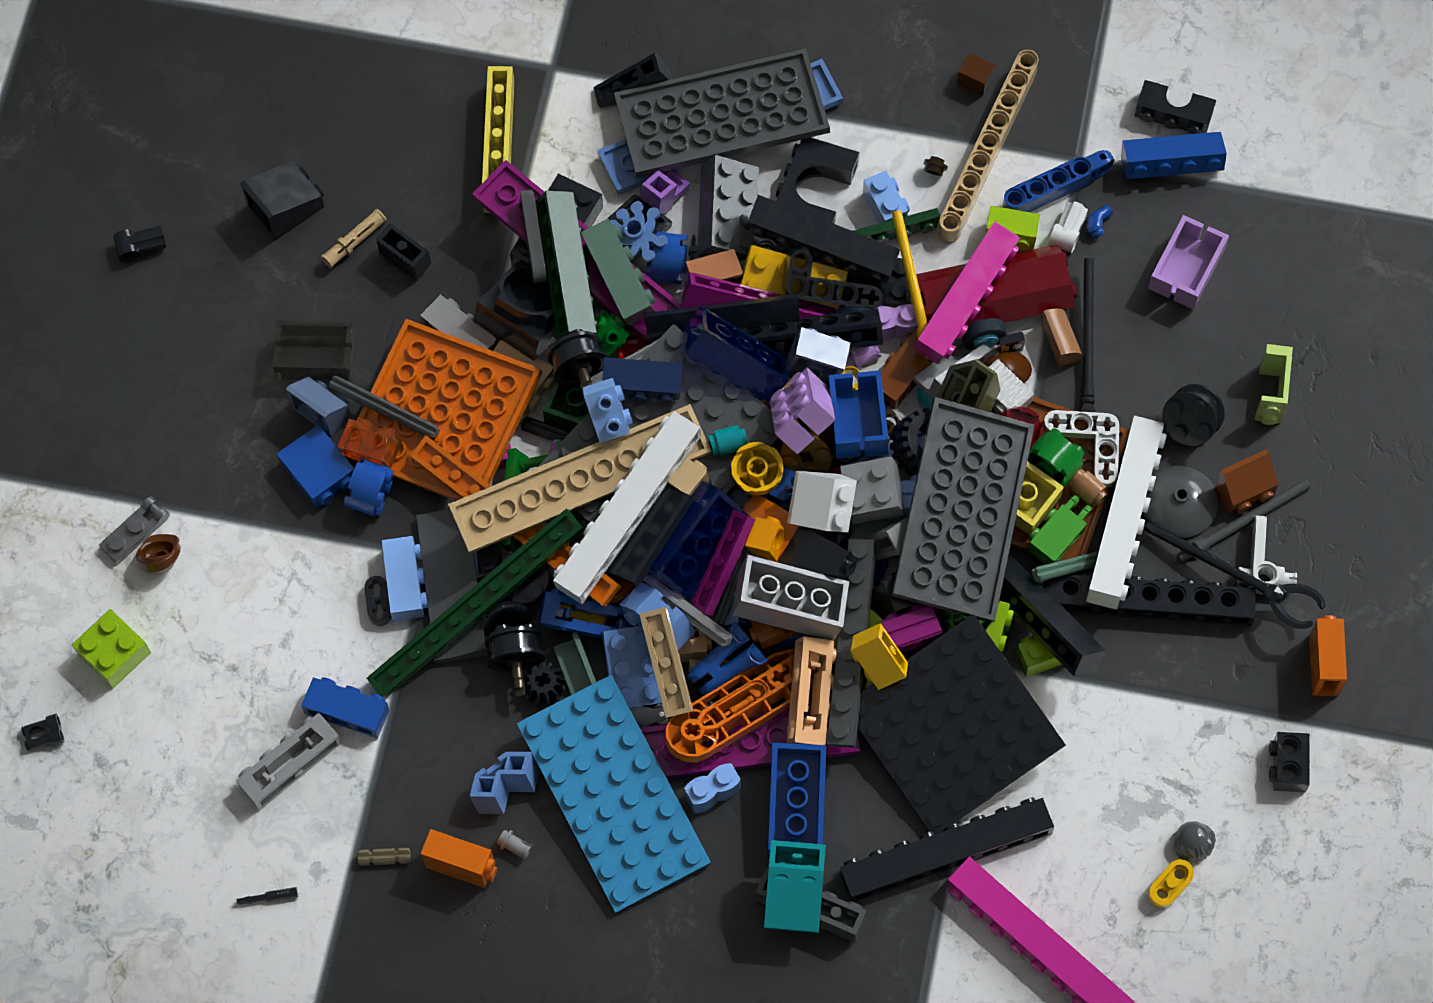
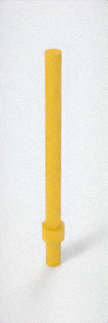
M898 210L892 212V217L918 325L916 332L919 338L928 323L902 211Z

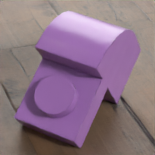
M658 170L642 184L640 198L652 208H657L660 214H665L672 209L673 203L689 190L690 182L674 170L668 171L665 175Z

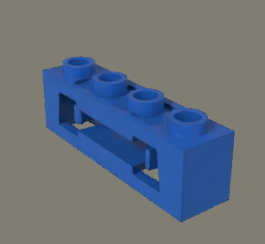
M551 589L550 592L543 594L537 626L570 633L577 632L580 635L603 639L602 631L632 627L633 625L623 619L616 621L615 627L577 619L565 621L570 617L571 608H562L559 605L572 607V611L614 619L615 617L624 618L625 612L621 607H617V603L608 604L604 607L598 602L591 601L592 597L590 596L587 597L583 604H580L558 589Z

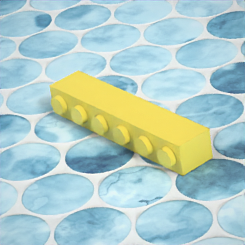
M488 66L482 183L505 160L511 164L514 102L513 67ZM483 208L484 213H490L485 208Z

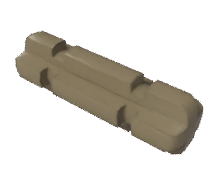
M395 848L373 849V852L369 850L358 851V863L361 866H367L370 863H374V865L396 864L397 861L400 864H405L411 861V851L409 848H399L396 851Z

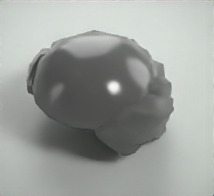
M1187 821L1172 836V846L1177 856L1187 862L1206 859L1207 856L1211 855L1216 842L1214 831L1209 826L1197 821Z

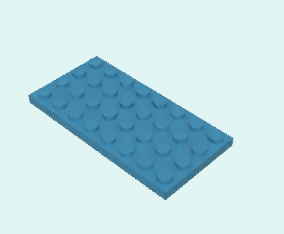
M612 675L517 723L524 740L615 914L711 864Z

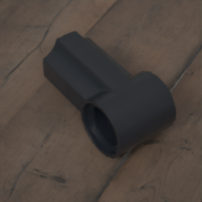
M161 225L137 232L131 229L121 230L113 236L118 259L121 262H132L137 260L143 253L167 248Z

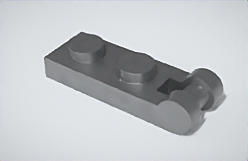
M152 496L145 499L141 507L99 544V547L117 565L169 518L170 513L165 508H160L157 505L158 502ZM149 513L154 516L150 521L145 518Z

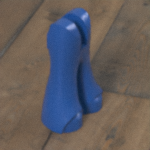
M736 621L727 630L733 636L731 643L725 647L717 644L687 675L690 681L695 683L709 672L712 677L707 679L698 689L703 696L742 672L768 661L761 649L752 641L724 666H720L730 654L751 639Z

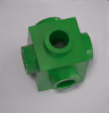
M606 310L602 315H598L594 319L597 321L596 334L600 337L602 343L600 350L609 356L616 348H620L626 342L629 334L625 329L626 322L618 314L612 316Z

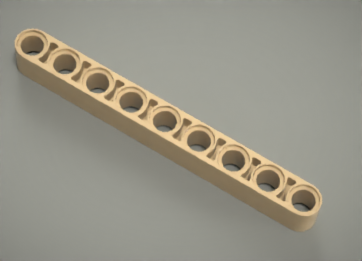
M1023 50L1017 55L940 217L938 233L941 240L951 243L959 239L1033 83L1039 59L1038 55L1032 50ZM1022 64H1029L1031 66L1025 67ZM1016 83H1017V84H1020V85H1022V86H1021V87H1016V86H1014L1013 84H1016ZM1008 103V104H1011V105H1013V106H1012V107H1006V106H1004L1003 104ZM999 123V124H1002L1003 126H1002V127H996V126H994L993 124ZM989 143L992 144L993 147H986L984 146V144ZM975 164H982V165H984V167L978 168V167H976V166H974V165H975ZM966 184H972V185H974L975 187H974V188H967V187H965L964 185H966ZM961 204L965 206V208L959 209L956 208L955 205ZM953 225L955 228L947 229L945 226Z

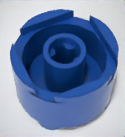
M657 231L656 236L665 235L668 243L665 247L660 248L650 242V250L655 252L656 257L653 261L647 262L646 275L651 277L654 282L682 285L683 280L678 278L681 273L685 272L688 245H683V240H688V235Z
M360 458V462L356 464L349 481L348 488L351 495L350 497L345 495L344 506L371 516L376 515L380 517L385 506V502H383L385 493L389 494L394 483V479H392L394 471L390 467Z

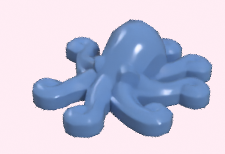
M636 201L630 208L635 217L630 218L629 212L623 208L616 212L617 219L623 220V225L619 224L616 220H610L612 225L617 224L622 234L625 236L620 241L623 246H632L630 250L634 257L642 249L643 259L647 262L653 261L656 255L654 251L650 250V242L661 248L667 245L668 239L663 234L657 237L652 233L655 228V219L660 216V211L654 207L650 208L647 211V222L645 223L644 215L641 212L643 205L641 202Z

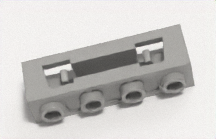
M320 713L314 717L309 716L301 723V727L296 732L285 735L281 739L280 745L273 750L270 749L264 752L259 758L258 763L253 767L249 766L242 770L236 782L241 791L260 811L342 744L340 737ZM307 742V746L311 750H309L308 748L304 750L295 759L288 763L284 768L277 772L274 775L276 779L271 781V778L267 773L271 775L275 770H277L286 761L293 757L297 752L304 748L303 744Z

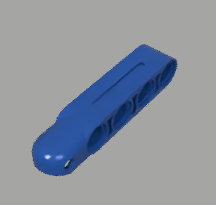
M1108 150L1097 151L1087 157L1074 158L1009 188L1004 194L1002 208L1032 212L1104 176L1112 167L1115 159ZM1080 170L1083 171L1085 174H1077L1075 171ZM1053 181H1061L1063 182V184L1058 185L1055 184ZM1032 191H1039L1041 194L1035 195ZM1010 201H1017V202H1019V204H1018V205H1012V204H1010L1009 202H1010Z

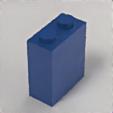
M319 424L277 453L282 467L315 508L328 504L334 498V495L341 490L349 489L348 485L354 468Z

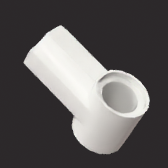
M1075 201L1067 203L1059 223L1055 224L1048 245H1057L1061 250L1072 254L1079 238V230L1088 211L1083 204Z

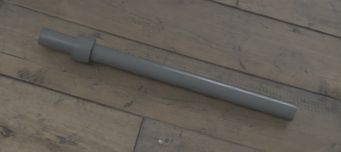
M1306 479L1207 537L1196 539L1192 544L1205 552L1209 551L1210 546L1253 522L1255 515L1263 516L1310 489L1309 482ZM1185 551L1176 554L1180 563L1193 557Z

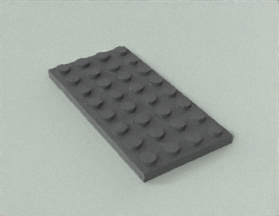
M806 48L614 93L636 178L655 174L658 170L665 172L707 162L714 155L729 157L830 133V126Z
M937 397L932 400L891 596L967 617L975 615L978 620L989 623L995 621L1034 430L1033 424Z

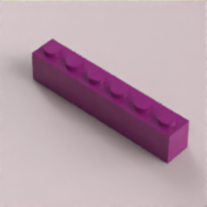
M690 272L681 297L682 308L783 295ZM798 299L800 318L836 314V308Z

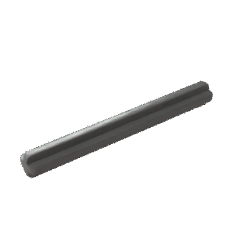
M333 376L329 382V387L332 390L423 436L426 435L430 439L435 440L440 433L438 426L339 376Z

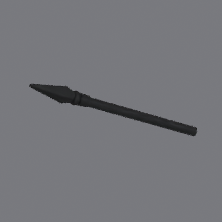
M1093 258L1084 259L1083 386L1081 388L1082 398L1080 399L1081 408L1079 412H1095L1093 386Z

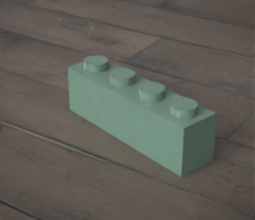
M606 219L582 231L581 234L626 324L630 326L645 318L644 313L655 312L652 304L656 303L650 289L644 290L641 284L645 279L639 267L634 269L631 263L634 256L628 245L623 247L620 241L624 236L617 224L612 225L609 219Z

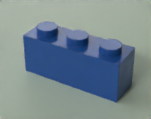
M322 677L321 680L312 678L301 705L306 715L314 717L320 713L327 722L377 739L390 711L383 697L376 694H370V696L362 694L359 689L347 685L345 688L338 686L335 681Z

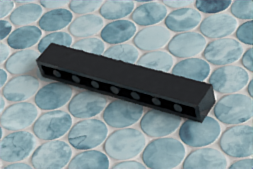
M1035 797L1027 798L1021 801L1019 806L1010 808V806L1001 807L995 811V814L987 817L984 814L975 816L969 820L970 823L961 826L959 823L947 826L944 829L945 831L941 833L928 832L919 837L920 840L911 843L908 840L902 841L894 845V849L885 852L884 849H879L871 852L868 858L862 860L853 858L843 863L844 866L840 867V876L849 900L857 902L959 867L969 856L976 861L1052 835L1054 824L1044 799L1035 800Z

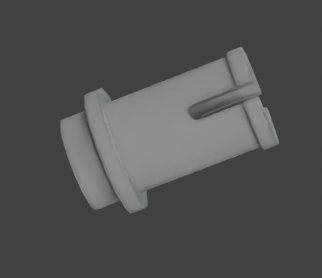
M504 830L497 841L500 849H507L523 860L528 857L533 848V845L513 835L511 830L509 832Z

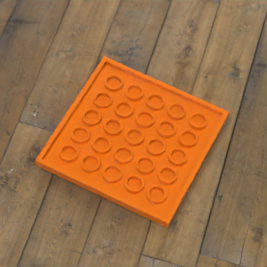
M405 319L370 393L438 426L440 433L433 441L487 483L491 484L542 375V371L540 368ZM363 406L341 452L346 459L358 463L360 458H364L390 467L394 471L393 477L454 501L464 498L410 456L424 438L423 435Z

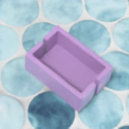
M1183 215L1151 276L1148 289L1167 298L1172 294L1174 295V301L1195 309L1226 249L1229 235L1208 226L1204 241L1199 240L1204 224Z
M808 368L802 373H796L790 380L791 385L789 387L786 386L783 390L779 389L776 391L770 401L775 434L796 454L814 440V436L796 420L798 417L817 435L822 433L836 420L829 387Z

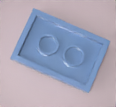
M638 625L602 631L608 676H613L628 707L662 703L643 627Z

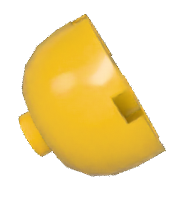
M763 442L748 443L739 448L732 460V478L738 488L746 494L753 496L766 495L775 490L781 482L784 472L782 457L774 447L771 448Z

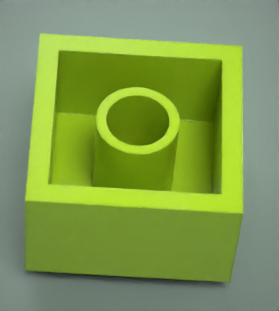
M111 609L71 644L77 655L112 689L151 653L146 642Z

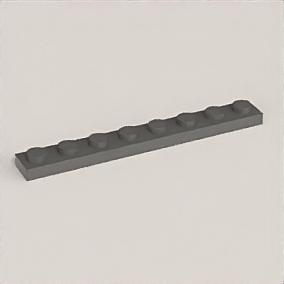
M849 539L848 552L859 560L856 563L857 566L854 573L846 580L849 581L843 628L838 636L827 745L830 747H856L864 669L859 662H855L852 658L850 648L853 636L868 629L877 548L875 540Z

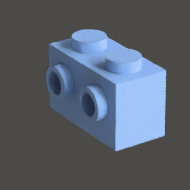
M887 171L866 178L863 182V195L878 223L893 220L892 212L901 210L903 217L908 216L910 211L906 199H901L898 193L899 187L895 178H890Z
M611 378L583 387L584 398L599 442L602 443L630 434L629 424H632L633 421L629 409H623L621 401L625 400L621 386H615L614 380Z

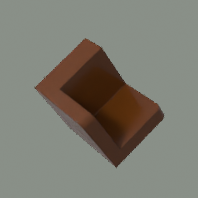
M969 53L958 71L957 84L984 95L987 81L995 69V64Z

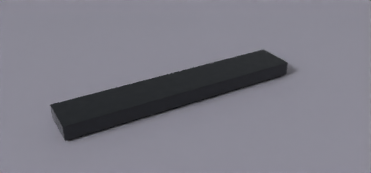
M797 294L644 313L648 340L661 338L673 324L684 334L690 335L800 321Z

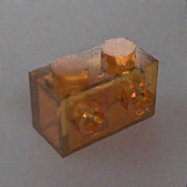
M359 418L358 421L349 419L338 448L347 456L357 459L364 458L392 468L402 440L396 435V431L390 427L382 426L380 429L374 427L373 423L365 419Z

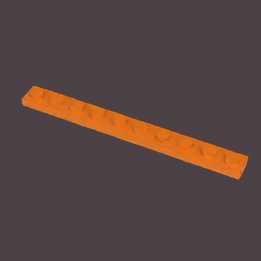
M426 435L410 455L464 498L491 487L489 483ZM540 524L518 533L514 537L525 544L544 526ZM569 545L565 546L547 563L555 569L561 564L565 565L570 558L569 552L571 547ZM604 573L589 596L606 607L621 586Z

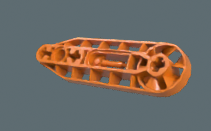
M795 648L770 655L765 663L742 672L693 702V711L672 716L665 730V744L669 752L677 759L685 762L705 760L790 708ZM785 659L784 661H782L774 667H771L769 665L775 661ZM817 667L815 670H811L809 692L813 688L814 674L817 673ZM763 669V674L753 680L748 679V677ZM741 682L743 686L730 694L727 692L728 689ZM719 695L722 698L709 707L705 705ZM782 698L787 700L773 710L770 707ZM761 711L765 713V715L752 723L748 720ZM740 724L744 727L731 736L727 734V732ZM720 737L723 741L718 743V738ZM704 741H714L711 747L702 745Z

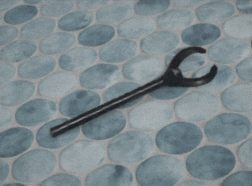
M1147 522L1144 527L1145 532L1259 590L1268 599L1275 615L1290 627L1306 629L1313 626V621L1302 622L1296 620L1284 610L1281 603L1287 593H1300L1310 596L1317 602L1321 610L1326 607L1322 595L1312 587L1302 584L1281 585L1263 582L1216 556H1212V554L1205 552L1195 545H1191V543L1184 541L1174 534H1170V532L1151 522Z

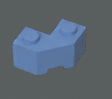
M640 583L619 604L625 612L624 618L633 626L637 624L643 627L640 613L667 607L677 649L679 650L696 632L681 610L677 607L672 610L668 604L663 602L662 598L664 595L657 589Z
M505 752L498 757L499 761L487 770L483 768L475 774L470 798L479 814H504L509 792H535L540 769L531 752Z

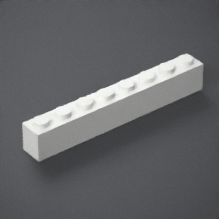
M675 411L670 417L666 416L663 419L657 436L655 438L651 437L648 440L642 457L640 459L636 458L633 461L627 478L625 480L621 479L614 489L615 495L610 501L606 500L599 510L600 516L595 523L592 521L588 524L584 531L585 537L580 544H574L569 552L570 558L565 565L561 564L554 573L553 577L555 579L553 581L556 588L580 604H583L667 486L669 478L689 455L702 436L701 428Z
M1138 416L1133 418L1086 602L1117 610L1119 601H1125L1129 586L1124 585L1125 578H1131L1134 567L1133 563H1129L1130 557H1136L1140 543L1135 541L1136 534H1142L1145 520L1140 519L1142 512L1147 513L1151 499L1146 497L1147 491H1153L1156 476L1151 475L1152 470H1158L1161 455L1157 454L1158 448L1163 449L1167 435L1162 433L1164 426L1162 422Z

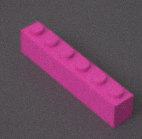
M994 221L912 347L936 364H939L943 357L948 360L956 348L952 345L956 337L961 340L968 329V326L965 325L968 318L973 320L981 309V306L977 305L980 299L986 300L994 289L990 285L994 278L997 280L1001 278L1006 270V267L1003 266L1006 259L1011 261L1019 250L1015 246L1020 239L1019 236Z

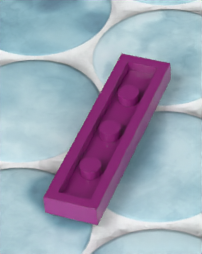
M733 510L691 603L699 611L713 616L723 591L730 581L736 562L741 556L742 549L755 519Z

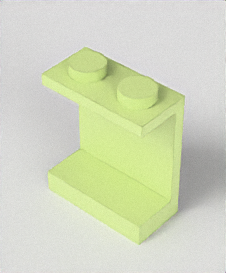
M1267 344L1260 363L1259 374L1279 376L1278 396L1261 397L1255 414L1256 421H1261L1266 425L1281 423L1288 404L1293 347Z

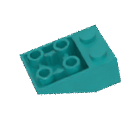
M771 840L764 928L819 933L826 845Z

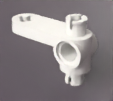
M1255 515L1252 533L1250 569L1239 567V569L1260 579L1258 575H1267L1271 581L1266 583L1281 585L1297 584V573H1287L1284 567L1264 561L1267 517ZM1237 580V584H1245L1242 581ZM1256 589L1257 594L1263 595L1259 590Z

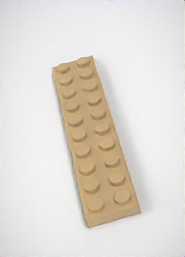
M690 404L675 410V412L700 427ZM674 411L629 429L630 434L602 443L597 442L448 504L469 554L550 521L566 508L571 512L614 494V489L621 479L625 480L629 475V468L636 458L640 459L644 454V447L651 437L655 438L659 433V426L666 416L670 417ZM702 429L701 438L687 456L691 461L711 453Z

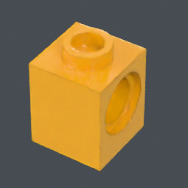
M766 516L765 519L755 518L745 544L752 555L777 561L787 531L778 519Z

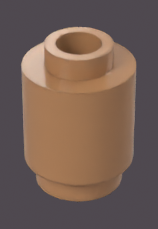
M1080 469L1068 483L1072 487L1071 491L1090 506L1093 504L1100 505L1108 495L1105 493L1107 486L1089 471L1085 472L1083 469Z

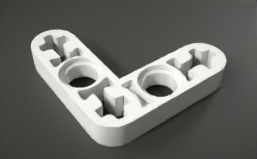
M1062 410L1049 412L1045 416L1043 424L1046 432L1053 428L1051 422L1056 418L1058 423L1061 424L1055 429H1058L1064 437L1094 439L1093 475L1107 488L1113 486L1118 476V419L1109 413ZM1067 419H1071L1069 424V430L1066 429ZM1078 419H1083L1088 423V428L1080 431L1075 428L1074 422ZM1093 420H1096L1095 431H1092ZM1107 421L1110 426H1113L1110 428V431H1105V427L1102 426L1104 422ZM1102 445H1109L1114 453L1106 457L1099 452V448ZM1109 463L1108 474L1112 476H1109L1108 480H1104L1103 475L1099 474H1102L1104 464Z

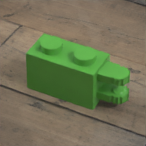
M1074 495L1065 506L1062 504L1057 511L1052 509L1044 520L1046 524L1040 530L1037 527L1028 538L1030 541L1028 551L1044 564L1060 561L1085 532L1087 523L1084 520L1093 508L1087 505L1078 516L1074 514L1071 510L1077 506L1080 500L1077 495Z

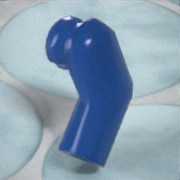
M1108 204L1088 216L1086 229L1093 238L1103 235L1102 222L1113 215V211Z

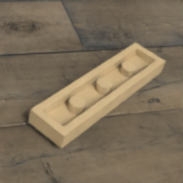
M667 607L640 613L665 717L693 711Z

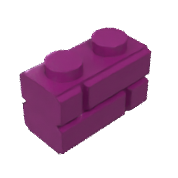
M923 604L911 607L908 613L899 615L898 612L889 614L881 622L901 653L928 645L942 636V629L933 607H924Z

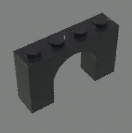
M812 137L802 139L800 144L795 143L791 155L794 159L792 164L787 163L784 171L786 179L784 183H779L776 191L778 199L776 202L835 224L836 211L806 202L799 196L796 189L803 181L813 177H824L851 185L858 167L860 152Z

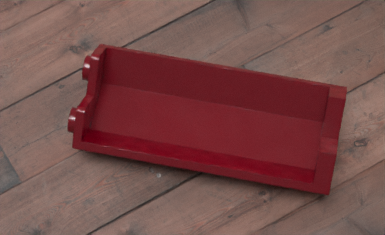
M1057 245L1018 252L1011 261L1006 259L1003 264L1006 267L1003 275L999 280L993 279L990 285L994 289L986 300L980 299L977 305L981 306V309L973 320L968 318L965 325L968 326L979 320L994 318L1000 319L1003 322L1042 315L1044 310L1058 308L1065 310L1075 308L1074 298H1077V289L1070 279L1066 253L1062 252ZM966 264L916 274L927 323L931 320Z

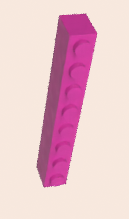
M970 856L948 879V893L959 902L961 900L969 906L968 910L974 917L979 920L983 918L990 924L988 926L989 929L997 937L1003 936L1010 942V948L1020 956L1024 954L1030 960V965L1035 971L1040 974L1044 972L1050 977L1051 984L1058 991H1065L1072 997V1003L1135 1002Z

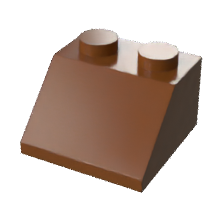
M1265 449L1220 471L1215 490L1229 515L1236 512L1238 514L1244 513L1253 504L1259 501L1265 503L1275 496L1278 482L1268 450Z

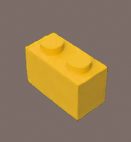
M881 623L853 636L850 648L852 658L855 662L861 664L866 678L869 682H873L878 690L906 678L908 662Z

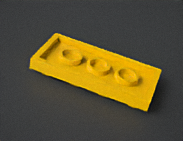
M750 245L740 284L786 295L782 290V278L787 255ZM794 257V265L797 268L801 267L805 260ZM813 262L811 277L846 281L847 271ZM794 279L790 283V290L793 293L800 290V281ZM823 283L815 286V294L820 297L825 293ZM844 287L839 292L840 298L842 296ZM806 300L836 308V313L839 307V304Z

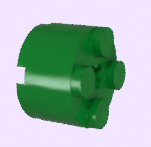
M1052 428L1049 432H1044L1030 447L1027 461L1065 488L1083 467L1082 457L1085 453L1080 446L1072 444L1064 438V435L1058 429Z

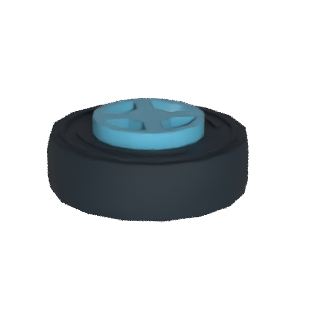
M995 318L971 323L961 338L962 344L969 350H975L982 344L989 348L997 345L999 336L1007 335L1005 324L1000 319Z

